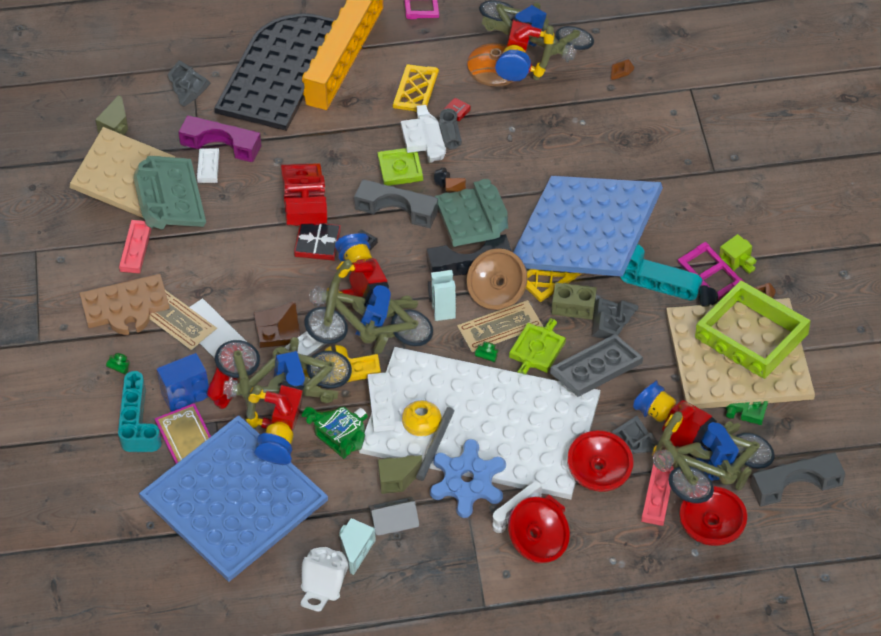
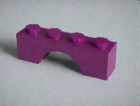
M187 115L179 130L180 145L200 149L208 143L222 142L234 150L236 159L254 162L262 146L259 132Z

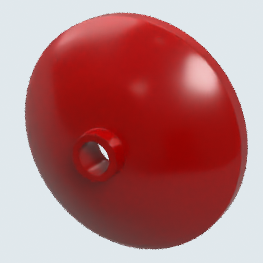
M596 430L586 432L574 440L569 448L567 464L571 475L580 485L593 491L606 492L619 488L628 480L633 469V455L629 446L619 436L607 431ZM595 466H600L602 469L598 470Z
M709 486L698 488L691 494H688L687 497L693 499L704 498L709 493ZM713 486V495L706 502L691 503L683 500L679 517L683 529L691 538L702 544L720 546L733 542L744 532L747 524V510L742 500L736 494L725 488Z
M530 497L519 502L511 511L508 521L509 536L515 549L524 558L535 563L544 564L552 562L563 555L569 544L570 530L565 515L556 504L542 497Z

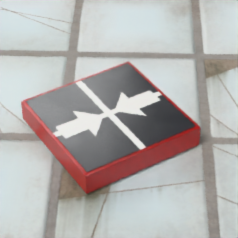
M324 223L319 225L301 224L294 257L335 261L337 251L335 242L340 237L341 225Z

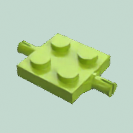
M550 318L545 327L527 323L509 352V358L523 363L518 373L526 375L530 367L548 373L566 343L565 337L553 331L557 325L556 320Z

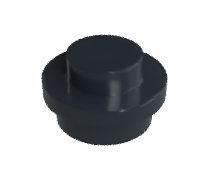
M440 168V170L435 171L434 181L436 185L445 188L446 178H450V173L447 172L446 168Z

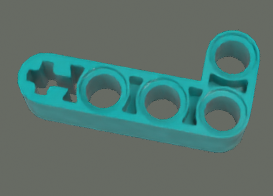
M637 244L623 277L620 276L624 282L691 301L697 298L703 282L699 275L645 260V250Z
M131 371L124 378L118 435L122 449L127 452H154L162 445L159 428L155 424H142L146 388L143 375L138 371Z

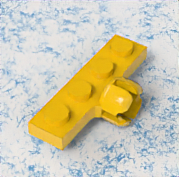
M335 345L336 352L344 355L351 364L352 374L348 382L368 379V374L381 373L378 354L351 359L348 357L345 347ZM329 346L324 351H332V347ZM323 355V361H332L334 363L333 376L324 383L336 384L345 379L348 372L345 362L334 355ZM303 369L304 376L309 378L307 370Z

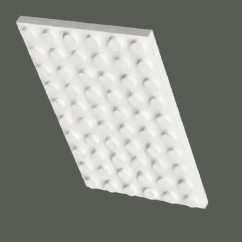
M394 347L386 373L389 372L396 430L374 432L371 413L365 430L366 436L363 447L359 450V453L384 459L422 455L423 462L436 432L428 436L412 435L405 430L402 423V415L404 409L410 403L426 400L434 403L439 408L441 419L447 407L455 410L436 454L445 453L451 458L460 457L463 453L464 443L469 439H474L479 443L478 455L481 459L491 460L494 457H502L506 461L505 470L493 476V483L525 489L537 480L542 485L543 494L572 499L576 480L571 475L567 464L569 448L577 437L591 430L600 397V390L593 389L577 397L560 381ZM418 408L415 411L417 415L421 416L428 412L425 408ZM432 461L430 469L442 471ZM469 471L463 474V476L474 478V475Z

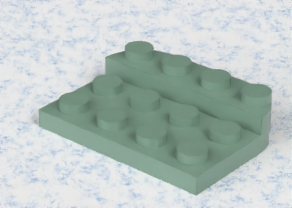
M147 156L146 160L139 163L134 172L133 179L141 214L148 227L164 229L166 224L204 227L206 219L191 159Z
M489 179L473 182L474 189H464L459 192L443 193L442 195L435 196V198H438V210L453 247L496 239L500 237V232L508 229L507 210L497 188L491 184Z

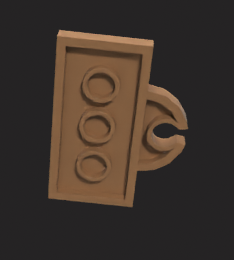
M160 274L80 292L88 328L109 324L112 330L123 335H130L128 323H136L135 328L137 333H139L148 325L151 313L170 309Z

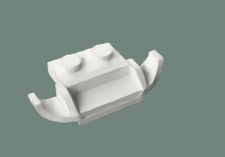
M426 105L417 106L418 119L401 121V130L407 153L425 151L429 163L442 160L446 154V147L443 142L439 122L428 112Z

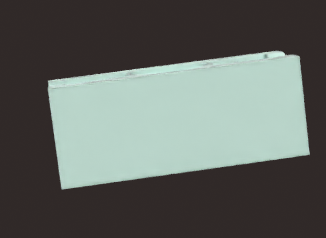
M452 270L431 273L432 308L434 309L435 321L456 318L455 282Z

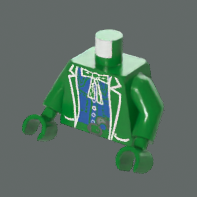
M305 407L301 416L307 417L306 422L308 424L315 422V435L340 457L345 459L351 452L362 449L366 436L363 421L368 418L367 413L362 408L351 413L345 407L325 412H316L312 407Z

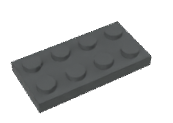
M614 334L552 366L550 373L579 397L642 364L643 357Z

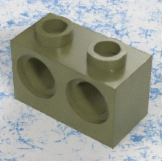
M555 283L552 315L593 320L597 287Z

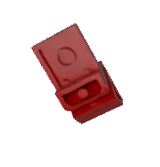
M320 163L281 165L287 225L299 226L301 224L319 225L327 223L326 197H324L325 180Z

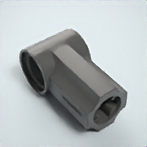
M453 109L442 110L439 126L444 145L449 150L456 149L462 144L457 123V113Z

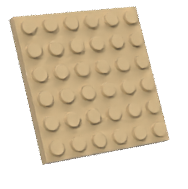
M790 298L774 299L792 309ZM736 302L712 326V328L763 358H766L791 333L789 330L740 302ZM710 304L709 307L696 305L666 308L667 322L685 401L699 409L727 407L732 403L750 402L749 405H752L753 402H761L763 404L764 401L777 403L814 399L815 392L801 342L766 379H763L695 338L696 324L715 305Z

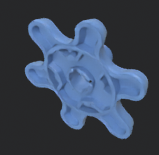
M469 439L464 443L463 453L460 457L451 458L445 453H438L433 459L434 465L444 472V479L430 488V496L435 500H441L446 496L454 497L457 500V514L462 518H467L472 514L473 503L477 499H486L491 504H498L503 499L502 491L493 486L492 478L495 474L505 470L506 461L502 457H494L491 460L481 459L478 455L479 443L474 439ZM468 471L474 475L473 480L470 482H464L461 479L463 474Z

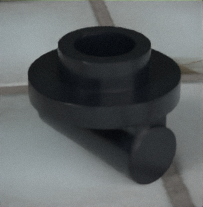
M707 285L700 286L699 301L701 306L709 307L710 304L715 305L717 303L718 293L714 288Z

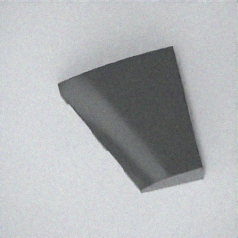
M180 60L168 73L169 80L173 83V89L180 100L179 103L183 107L200 96L211 84L208 79L195 72L190 66Z
M599 297L595 303L592 337L606 339L614 334L618 336L622 328L638 310V305L623 300L617 304Z
M638 416L610 432L624 440L632 454L653 452L654 447L658 444L652 432L649 433Z

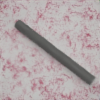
M447 407L416 475L418 480L423 481L454 414L455 410L451 407Z

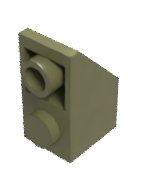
M409 455L400 458L389 457L378 460L381 494L403 492L416 479L422 464V455Z

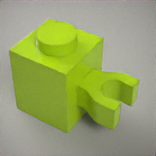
M737 234L720 246L719 256L733 271L740 266L749 274L755 270L753 265L757 260L751 256L752 245L748 240L743 239Z

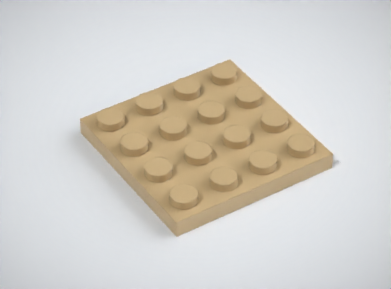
M103 127L70 182V188L143 218L133 179L137 166L140 162L146 160L147 156L174 158L175 156Z

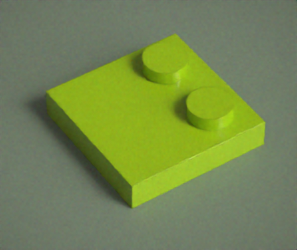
M406 148L378 152V161L384 185L391 186L423 181L418 152L407 153Z

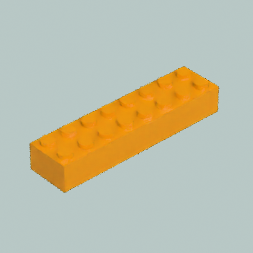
M346 0L344 8L342 7L339 11L337 20H334L332 23L331 31L325 35L323 45L319 46L315 59L311 60L308 71L303 74V96H305L306 105L328 110L383 10V0Z

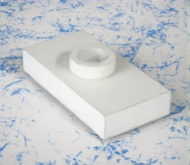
M219 148L199 149L198 183H218Z

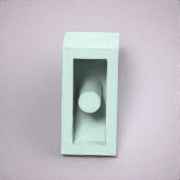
M351 518L347 525L342 526L339 537L341 538L343 553L348 561L349 571L354 575L376 541L375 528Z

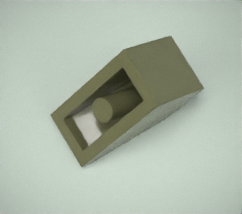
M118 95L95 119L98 133L105 127L122 135L126 134L128 125L122 96Z

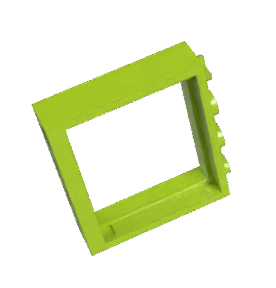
M740 281L696 324L695 338L715 349L718 353L730 358L736 364H740L750 370L753 374L755 373L761 378L766 379L808 335L811 320L747 283ZM737 301L791 332L766 358L761 357L712 328Z

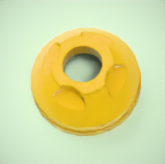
M426 400L410 403L406 406L402 415V423L405 430L415 436L433 434L441 422L439 408L434 403ZM418 408H425L428 412L421 416L417 415L415 411Z

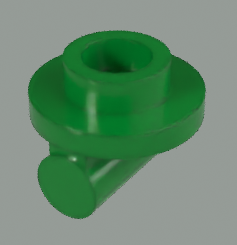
M484 341L483 344H478L475 356L496 362L499 350L495 348V344Z
M115 353V355H110L106 367L122 374H127L130 361L127 360L126 355Z

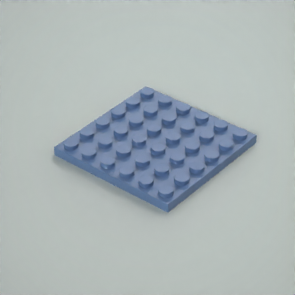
M551 176L513 253L523 261L526 269L623 277L663 189L661 182Z
M239 415L139 493L140 498L228 582L328 501V496L292 463L279 465L259 459L254 451L259 445L257 438L260 434Z

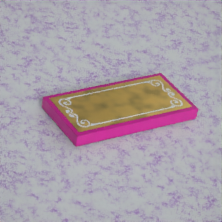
M195 403L155 418V423L175 465L211 437Z

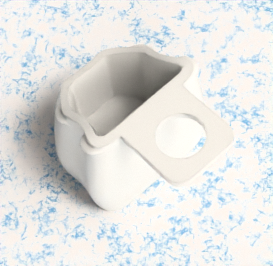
M319 547L310 550L308 556L304 557L302 562L301 588L307 593L301 601L302 607L314 611H322L328 600L335 601L340 597L339 592L348 570V561L343 552L335 551L328 547ZM311 598H316L320 600L321 603L318 605H311L308 603V600Z

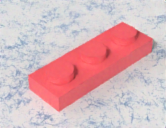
M131 220L119 265L120 272L141 273L152 228L145 224V221Z
M653 463L641 522L664 526L671 492L668 479L669 474L674 469L673 466Z

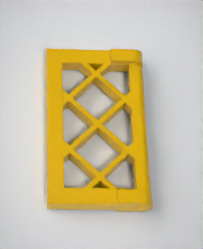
M407 64L393 103V108L417 112V106L421 104L415 103L422 99V105L427 106L439 69L436 67ZM411 72L417 73L409 78ZM424 75H431V79L427 80ZM421 77L424 82L416 86L413 81ZM410 83L413 88L404 91L406 84ZM428 85L426 93L423 94L420 89ZM417 91L420 96L414 99L408 96V94ZM405 96L408 101L401 102L402 97Z
M530 269L527 271V277L536 275V282H529L527 280L526 289L537 300L542 302L554 294L555 283H552L553 276L564 277L557 283H570L583 273H563ZM538 275L551 276L550 283L538 282ZM537 287H547L548 289L541 293Z

